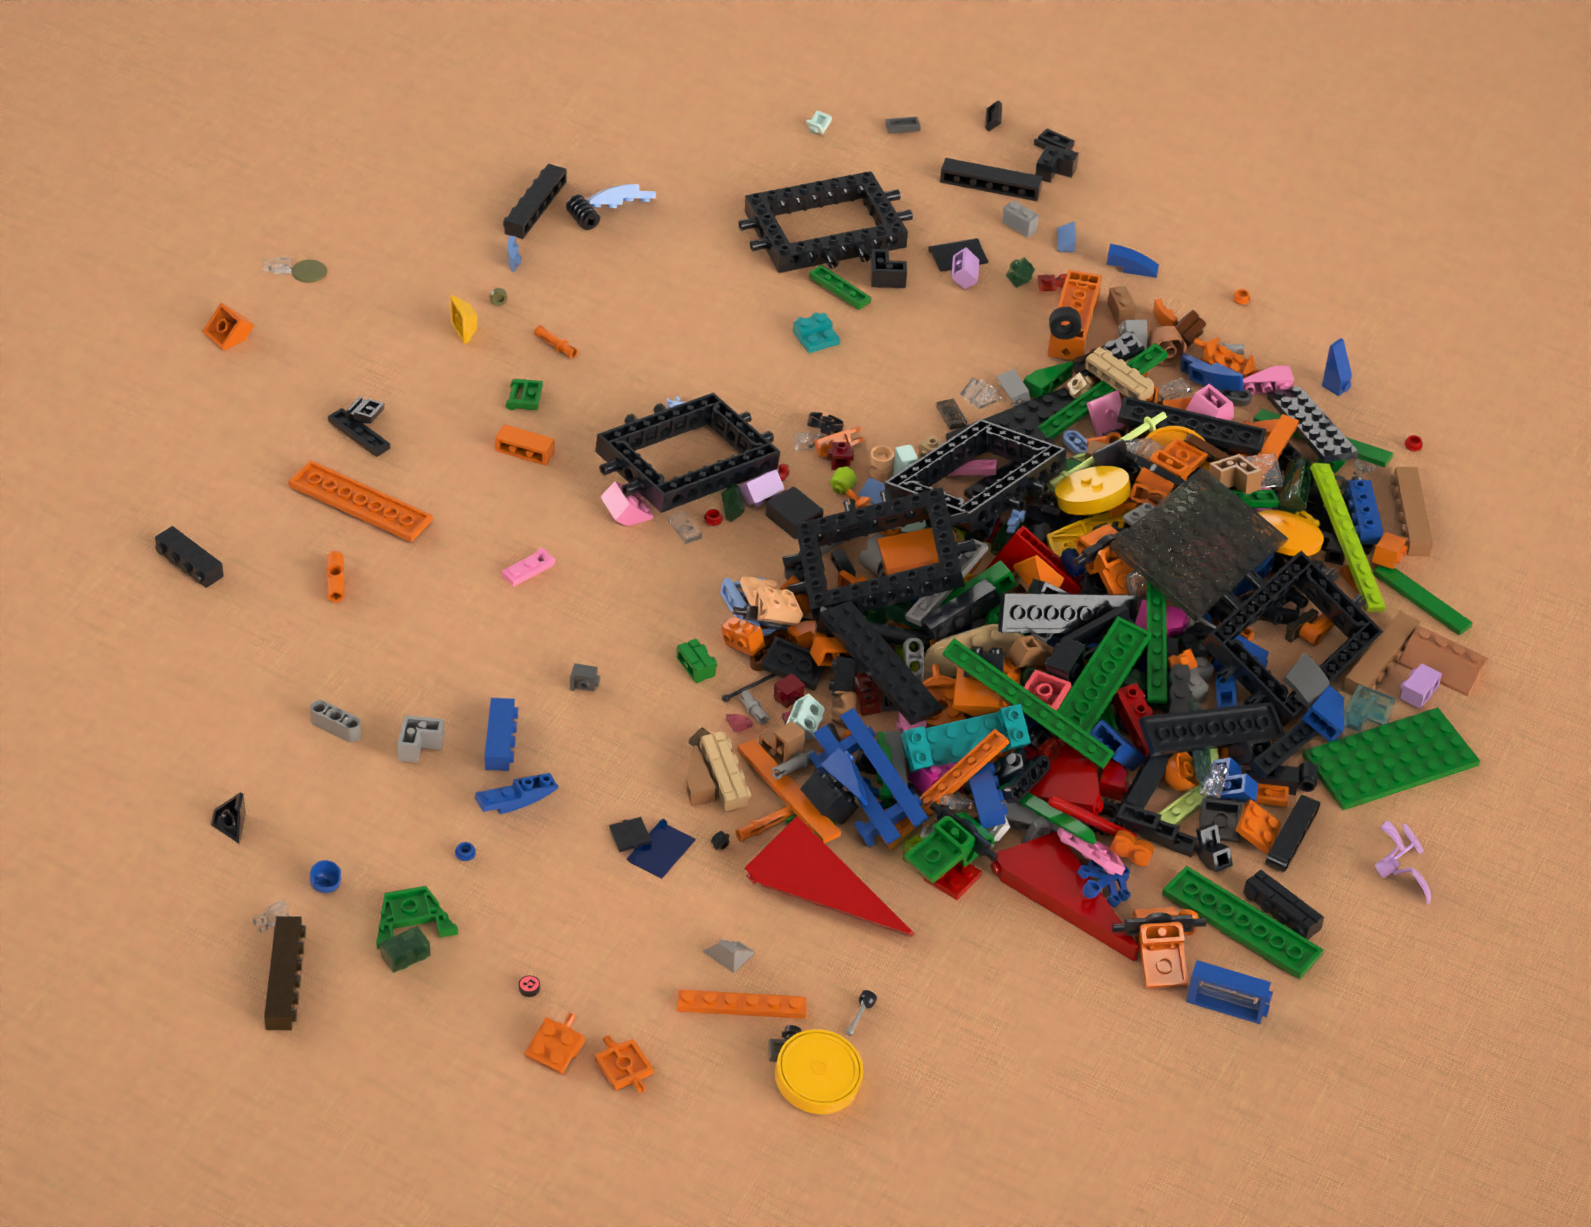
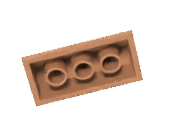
M1419 626L1410 637L1398 664L1413 670L1414 668L1417 669L1422 663L1442 673L1440 684L1468 697L1484 676L1489 658Z

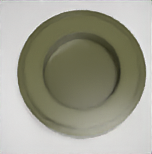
M496 288L490 292L489 298L493 305H502L507 301V294L504 289Z

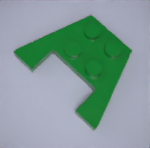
M427 886L388 892L384 894L376 947L377 949L396 946L393 929L436 922L439 938L458 935V927L451 922L449 915L442 910L439 902Z

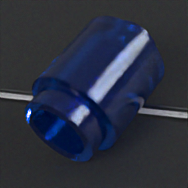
M1067 548L1061 553L1060 560L1068 573L1072 574L1073 577L1080 576L1086 571L1085 563L1075 566L1072 562L1073 558L1080 556L1076 548Z

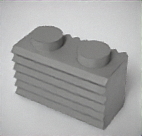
M1012 201L1004 206L1002 216L1004 224L1026 237H1030L1037 232L1039 214L1023 207V205L1016 201Z

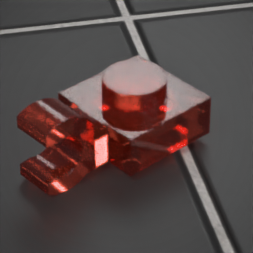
M1061 274L1057 278H1055V275H1038L1039 292L1056 291L1057 287L1063 288L1067 274Z
M1052 735V737H1049L1037 748L1039 756L1046 755L1051 764L1060 755L1059 749L1065 746L1066 743Z

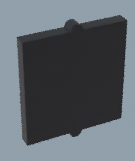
M641 817L609 825L619 852L633 848L637 849L640 846L652 843Z

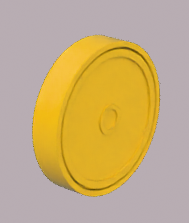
M1096 466L1079 470L1063 478L1055 488L1059 508L1066 513L1074 515L1096 514L1115 508L1126 501L1132 491L1128 473L1122 468L1114 466Z
M822 1029L805 1030L790 1037L782 1046L775 1065V1080L781 1094L795 1107L813 1114H830L844 1109L855 1099L863 1079V1063L856 1048L839 1034Z

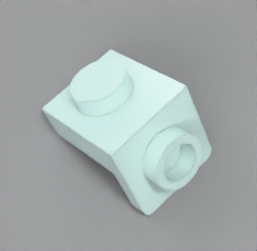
M816 111L813 118L806 121L808 130L814 134L823 135L832 118L830 115Z

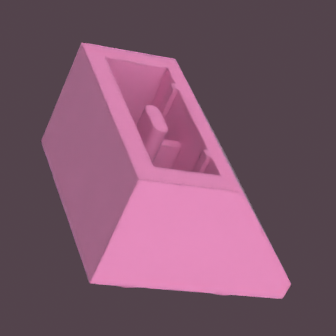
M1210 384L1197 391L1186 408L1187 411L1225 420L1234 418L1233 402Z
M615 481L601 496L615 521L625 526L648 521L654 517L650 511L651 507L644 502L643 496L639 492L629 496H625L622 493L621 487L624 483L620 484Z

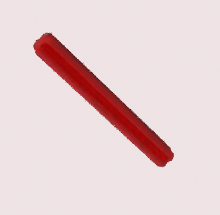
M1056 795L1049 798V806L1115 837L1118 830H1124L1134 835L1137 839L1135 833Z

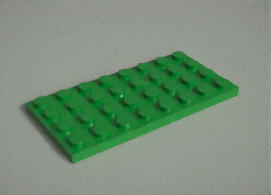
M1438 707L1304 750L1302 755L1306 762L1314 763L1318 767V778L1342 810L1477 767L1480 763L1478 757Z

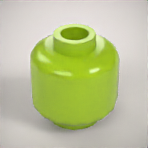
M849 467L838 468L830 479L833 491L840 495L842 493L845 494L850 488L852 490L857 482L856 473Z

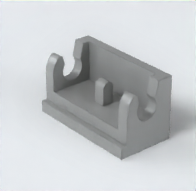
M1014 369L996 376L998 382H1000L999 385L1004 388L1011 402L1020 399L1018 402L1013 403L1014 407L1030 401L1029 390Z

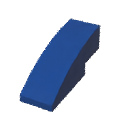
M1110 244L1107 265L1123 267V273L1157 278L1159 264L1133 249Z

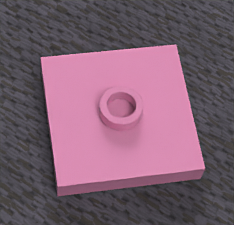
M1113 391L1086 403L1097 437H1101L1102 433L1127 426L1117 423L1122 405L1119 391Z

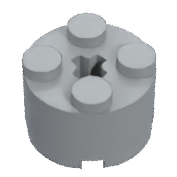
M878 532L866 543L869 546L866 551L862 550L859 563L879 577L885 576L877 539L887 536Z

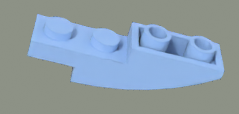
M625 184L599 191L586 199V201L591 204V207H601V204H607L608 208H617V204L623 205V198L624 201H634V198H640V201L650 202V198H655L656 192L639 191V184Z

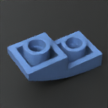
M509 235L508 264L512 272L516 271L517 265L520 266L521 255H519V244H516V236Z

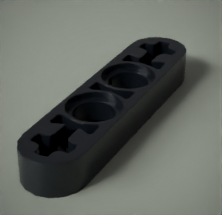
M1046 755L1033 757L1005 785L1003 797L1007 803L1019 802L1048 773L1050 761Z

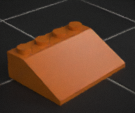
M932 527L877 539L885 576L939 562Z
M1005 657L1004 674L1020 685L1021 667H1017L1012 659ZM957 666L953 708L977 717L998 712L1001 708L1013 706L974 677H964V670Z

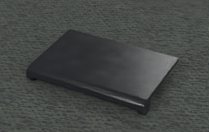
M978 238L929 246V252L932 253L940 272L952 270L953 255L965 247L979 259V265L988 263Z

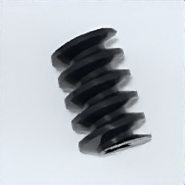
M574 195L568 200L566 204L567 211L583 229L590 230L599 224L600 216L582 195Z

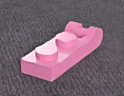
M539 548L535 554L502 570V577L514 587L552 567L556 559L552 555H548V551L544 548Z

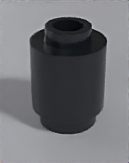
M1311 762L1301 763L1298 766V786L1302 791L1311 792L1318 784V767Z

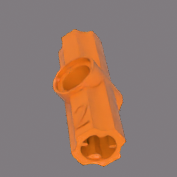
M331 551V553L327 554V598L336 603L344 599V555L339 551Z

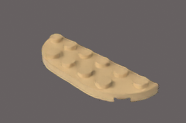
M990 624L941 639L926 651L927 653L924 656V681L933 676L931 668L933 664H935V668L936 664H939L941 675L950 678L956 676L957 665L942 655L953 638L967 648L983 647V651H989L992 647L1002 648V651L1007 652L1006 657L1010 658L1008 652L1016 638L1024 635L1022 633L998 632V624Z

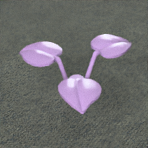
M1390 821L1384 822L1380 829L1387 832L1398 846L1387 857L1375 864L1377 871L1382 878L1392 873L1394 876L1399 873H1412L1421 885L1426 895L1427 904H1429L1431 892L1427 882L1418 870L1412 867L1397 869L1400 866L1397 859L1412 847H1415L1419 854L1423 853L1421 843L1415 837L1410 827L1404 823L1402 825L1403 830L1411 841L1410 845L1405 848L1395 826ZM1399 849H1401V851L1398 854L1393 856Z

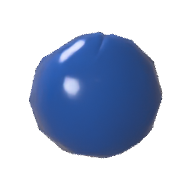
M329 860L318 861L311 868L309 876L311 886L320 893L334 892L341 882L340 867L335 862Z

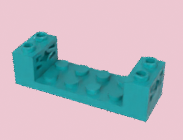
M1021 704L1001 708L995 713L930 728L922 726L904 730L900 736L910 774L932 766L958 763L994 729L1004 735L1010 742L999 753L1028 746L1031 742Z

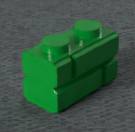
M696 638L688 641V643L685 642L677 646L676 658L695 683L702 682L716 675V659L713 656L710 657L704 644L701 645Z

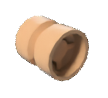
M877 446L871 451L869 472L871 477L876 480H888L893 475L894 451L890 447Z

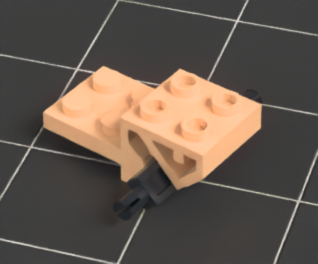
M742 576L740 584L750 605L744 606V608L734 606V611L732 612L734 615H742L744 620L760 622L769 628L790 627L802 621H814L810 618H803V613L793 592L780 590L777 582L773 580Z

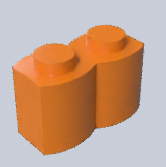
M1134 484L1129 496L1135 502L1142 504L1149 502L1163 511L1174 501V497L1170 493L1155 490L1153 487L1143 484Z
M1118 830L1110 846V850L1120 857H1128L1134 864L1147 867L1155 850L1151 843L1142 839H1136L1134 835L1124 830Z

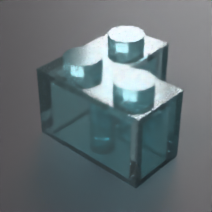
M1359 684L1345 709L1344 726L1361 732L1367 720L1379 725L1387 724L1392 715L1396 698Z

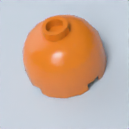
M1187 752L1174 753L1169 758L1166 771L1162 776L1164 783L1178 792L1194 789L1200 784L1199 769L1197 766L1193 767L1191 763L1193 758Z

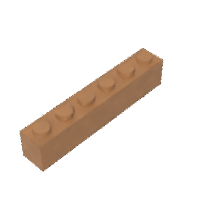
M1396 467L1394 474H1391V485H1394L1393 497H1396L1395 506L1396 510H1399L1398 522L1401 523L1400 533L1407 539L1405 546H1408L1407 556H1430L1433 541L1418 467Z
M1400 611L1346 676L1343 691L1361 700H1364L1368 694L1371 695L1376 684L1382 682L1385 673L1391 671L1394 662L1400 660L1410 637L1419 627L1420 621Z

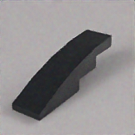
M1126 803L1122 804L1116 816L1118 821L1159 845L1192 857L1196 849L1195 846L1198 845L1197 837L1180 832V826L1162 821L1161 814Z

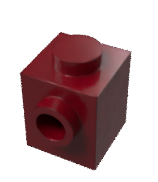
M790 674L774 684V699L785 708H788L795 704L796 700L804 696L805 684L795 675Z

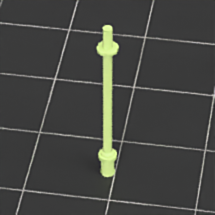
M1161 412L1152 419L1146 416L1144 424L1120 439L1128 443L1146 430L1155 431V425L1167 418L1166 414ZM1093 456L1068 472L1064 470L1060 472L1057 477L1047 482L1049 489L1054 492L1057 484L1063 478L1093 465Z

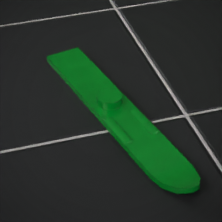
M1004 784V785H1002L1001 787L998 788V789H1001V790H1002V793H1003V788L1005 787L1006 784ZM1028 792L1018 802L1076 837L1092 845L1095 844V834L1089 827L1049 806L1047 802Z

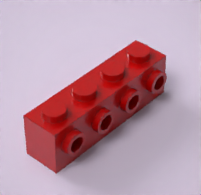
M1136 683L1119 688L1112 701L1133 744L1147 757L1149 748L1139 719L1144 716H1152L1153 711L1145 701L1144 692L1139 689Z

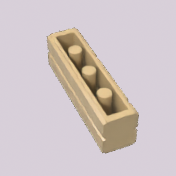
M1098 347L1087 356L1086 369L1123 395L1144 401L1153 395V381L1148 377L1142 376L1137 369L1127 366L1122 359L1118 360L1109 350Z
M723 731L713 735L702 736L700 748L705 756L707 766L710 767L712 779L717 783L718 795L724 810L727 812L736 808L747 807L749 798H751L750 788L744 785L745 777L743 771L738 770V758L736 754L731 752L732 743L730 738H726Z

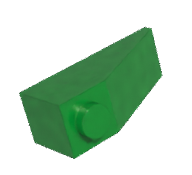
M1070 361L1038 369L1027 375L1023 383L1029 390L1030 397L1036 399L1053 392L1072 377L1074 363Z

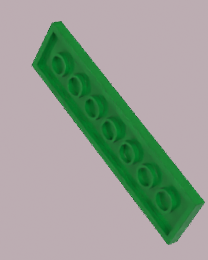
M1118 616L1057 712L1090 734L1147 646L1153 633Z
M1185 866L1163 888V896L1184 909L1195 911L1199 918H1206L1207 923L1299 980L1323 955L1324 949L1188 866Z

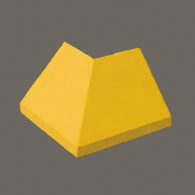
M451 295V323L463 343L466 344L477 330V314L471 304Z

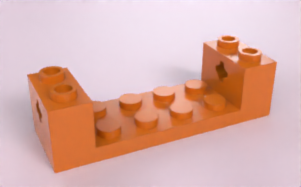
M1068 269L1058 308L1072 307L1076 309L1081 316V331L1074 338L1066 340L1058 339L1051 333L1048 356L1074 361L1075 358L1085 354L1087 334L1094 308L1097 307L1100 297L1102 275ZM1063 321V322H1061L1060 324H1062V325H1068V324H1070V322H1069V321Z

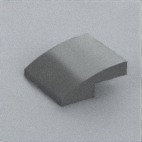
M1306 653L1301 656L1282 679L1296 692L1294 697L1308 709L1330 684L1321 668Z

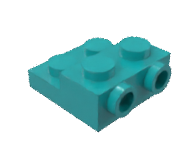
M814 313L811 317L805 319L799 317L793 322V333L808 353L840 344V338L833 330V323L826 313Z

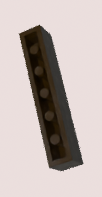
M276 916L264 1014L266 1030H292L293 1022L297 1021V1009H294V1006L299 1004V992H296V988L301 986V975H298V971H302L303 959L300 958V954H304L305 946L302 938H306V925H302V916Z

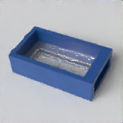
M1197 960L1191 975L1186 1002L1260 1024L1262 1017H1267L1270 1008L1268 1004H1270L1273 992L1269 991L1271 985L1269 981Z

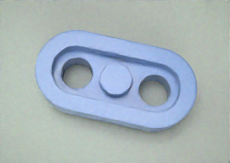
M1067 430L1064 432L1062 442L1075 455L1086 452L1087 440L1078 431Z

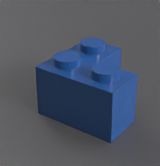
M1232 758L1213 760L1209 796L1217 797L1220 800L1236 799L1238 802L1243 803L1250 799L1256 802L1258 783L1249 775L1242 774L1243 767Z

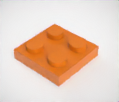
M1250 799L1245 803L1235 831L1263 853L1268 854L1275 842L1281 822Z

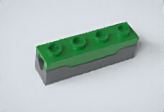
M901 731L877 732L876 742L908 787L903 744L900 736ZM877 772V784H881V788L878 789L879 800H883V808H890L898 802Z

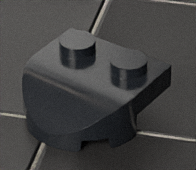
M1021 747L993 763L996 772L993 776L997 775L1000 787L1008 783L1027 764L1026 752Z

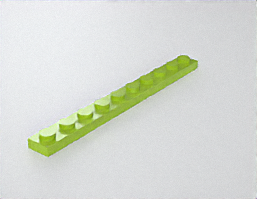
M1313 463L1310 469L1358 592L1363 596L1361 599L1365 598L1366 600L1365 610L1366 612H1383L1386 609L1385 603L1330 464Z

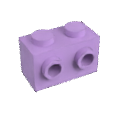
M965 247L953 255L951 277L963 289L974 286L978 282L979 259Z
M777 469L768 471L738 485L746 505L754 504L755 507L765 503L764 499L768 497L769 499L779 495V492L785 490Z
M1421 663L1417 669L1414 668L1409 679L1402 682L1400 686L1402 691L1400 699L1421 709L1439 687L1442 673Z

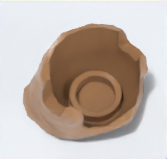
M835 691L833 694H838L839 697L832 699L831 720L845 725L840 716L852 708L856 711L858 695L852 691Z

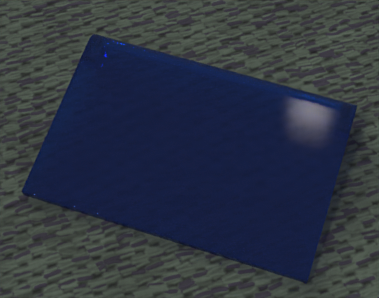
M662 818L649 833L652 843L635 849L627 857V861L662 879L696 839L667 825V821Z

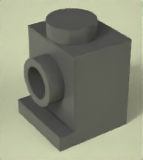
M574 663L570 676V691L575 689L594 691L595 687H599L600 675H598V667Z

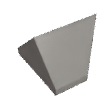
M720 939L719 943L703 950L705 954L733 973L755 953L740 941L730 942Z

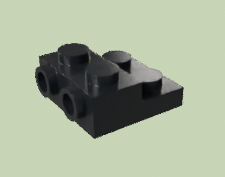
M838 655L836 660L833 659L831 671H835L834 679H830L829 690L832 691V695L838 696V694H833L835 691H852L858 695V698L872 699L874 682L855 659Z
M1214 796L1202 798L1199 828L1215 823L1218 825L1220 841L1239 843L1240 834L1235 830L1242 814L1243 802H1238L1236 799L1220 800Z

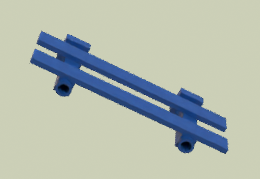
M852 708L840 716L851 732V735L838 743L828 726L825 725L813 733L824 749V752L817 755L814 751L808 756L819 773L828 774L821 764L837 748L843 753L848 751L850 754L862 748L898 803L884 811L861 777L869 804L864 806L859 800L858 802L870 818V821L863 824L859 820L854 825L869 848L876 844L873 838L879 834L886 844L889 845L901 837L894 826L895 824L908 817L914 827H917L929 818L921 807L923 803L919 796L911 793L874 739L876 734L871 726L866 727L855 709Z

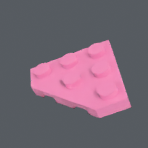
M1059 827L1057 833L1061 842L1074 847L1082 853V856L1104 867L1103 870L1112 875L1115 873L1123 874L1125 867L1119 856L1113 853L1109 846L1098 841L1092 845Z

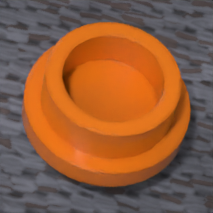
M1238 289L1233 295V300L1241 305L1246 304L1250 301L1249 292L1245 289Z

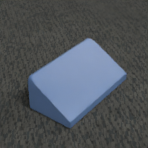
M1071 222L1057 228V248L1060 252H1075V222Z
M869 477L858 497H870V503L872 504L881 503L880 492L882 490L885 492V484Z

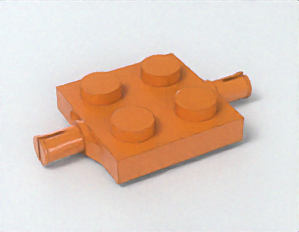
M611 1035L605 1036L603 1041L608 1048L596 1054L595 1061L614 1090L617 1091L628 1085H634L638 1093L644 1092L646 1087L641 1080L653 1075L654 1068L635 1040L630 1039L626 1042L615 1043Z

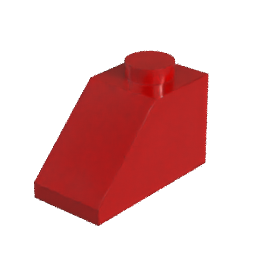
M1113 758L1104 768L1099 784L1100 796L1121 801L1130 783L1127 782L1128 773Z

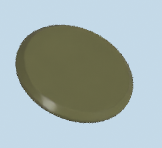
M303 260L292 268L293 277L298 281L306 283L319 281L327 273L326 266L316 260Z

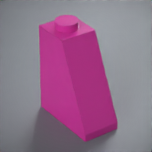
M1142 600L1135 624L1147 630L1146 600ZM1166 605L1167 638L1181 636L1184 628L1187 629L1190 618L1187 617V610Z

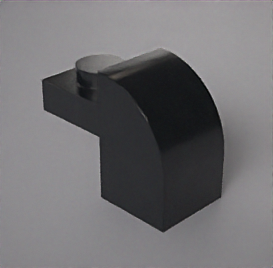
M1332 529V533L1321 531L1324 541L1320 550L1326 551L1324 561L1343 566L1345 556L1335 530Z
M1211 823L1196 829L1199 845L1195 846L1196 852L1206 868L1218 872L1233 866L1230 847L1220 842L1218 825Z

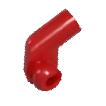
M781 464L778 467L781 481H784L790 473L787 464Z

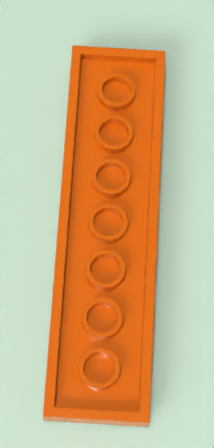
M312 460L288 481L289 487L409 542H412L433 521V515Z

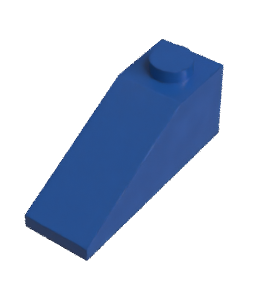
M1342 338L1329 347L1322 387L1337 396L1350 389L1352 378L1345 343Z
M837 748L821 766L864 806H867L869 803L858 767L853 762L855 758L848 751L843 753Z

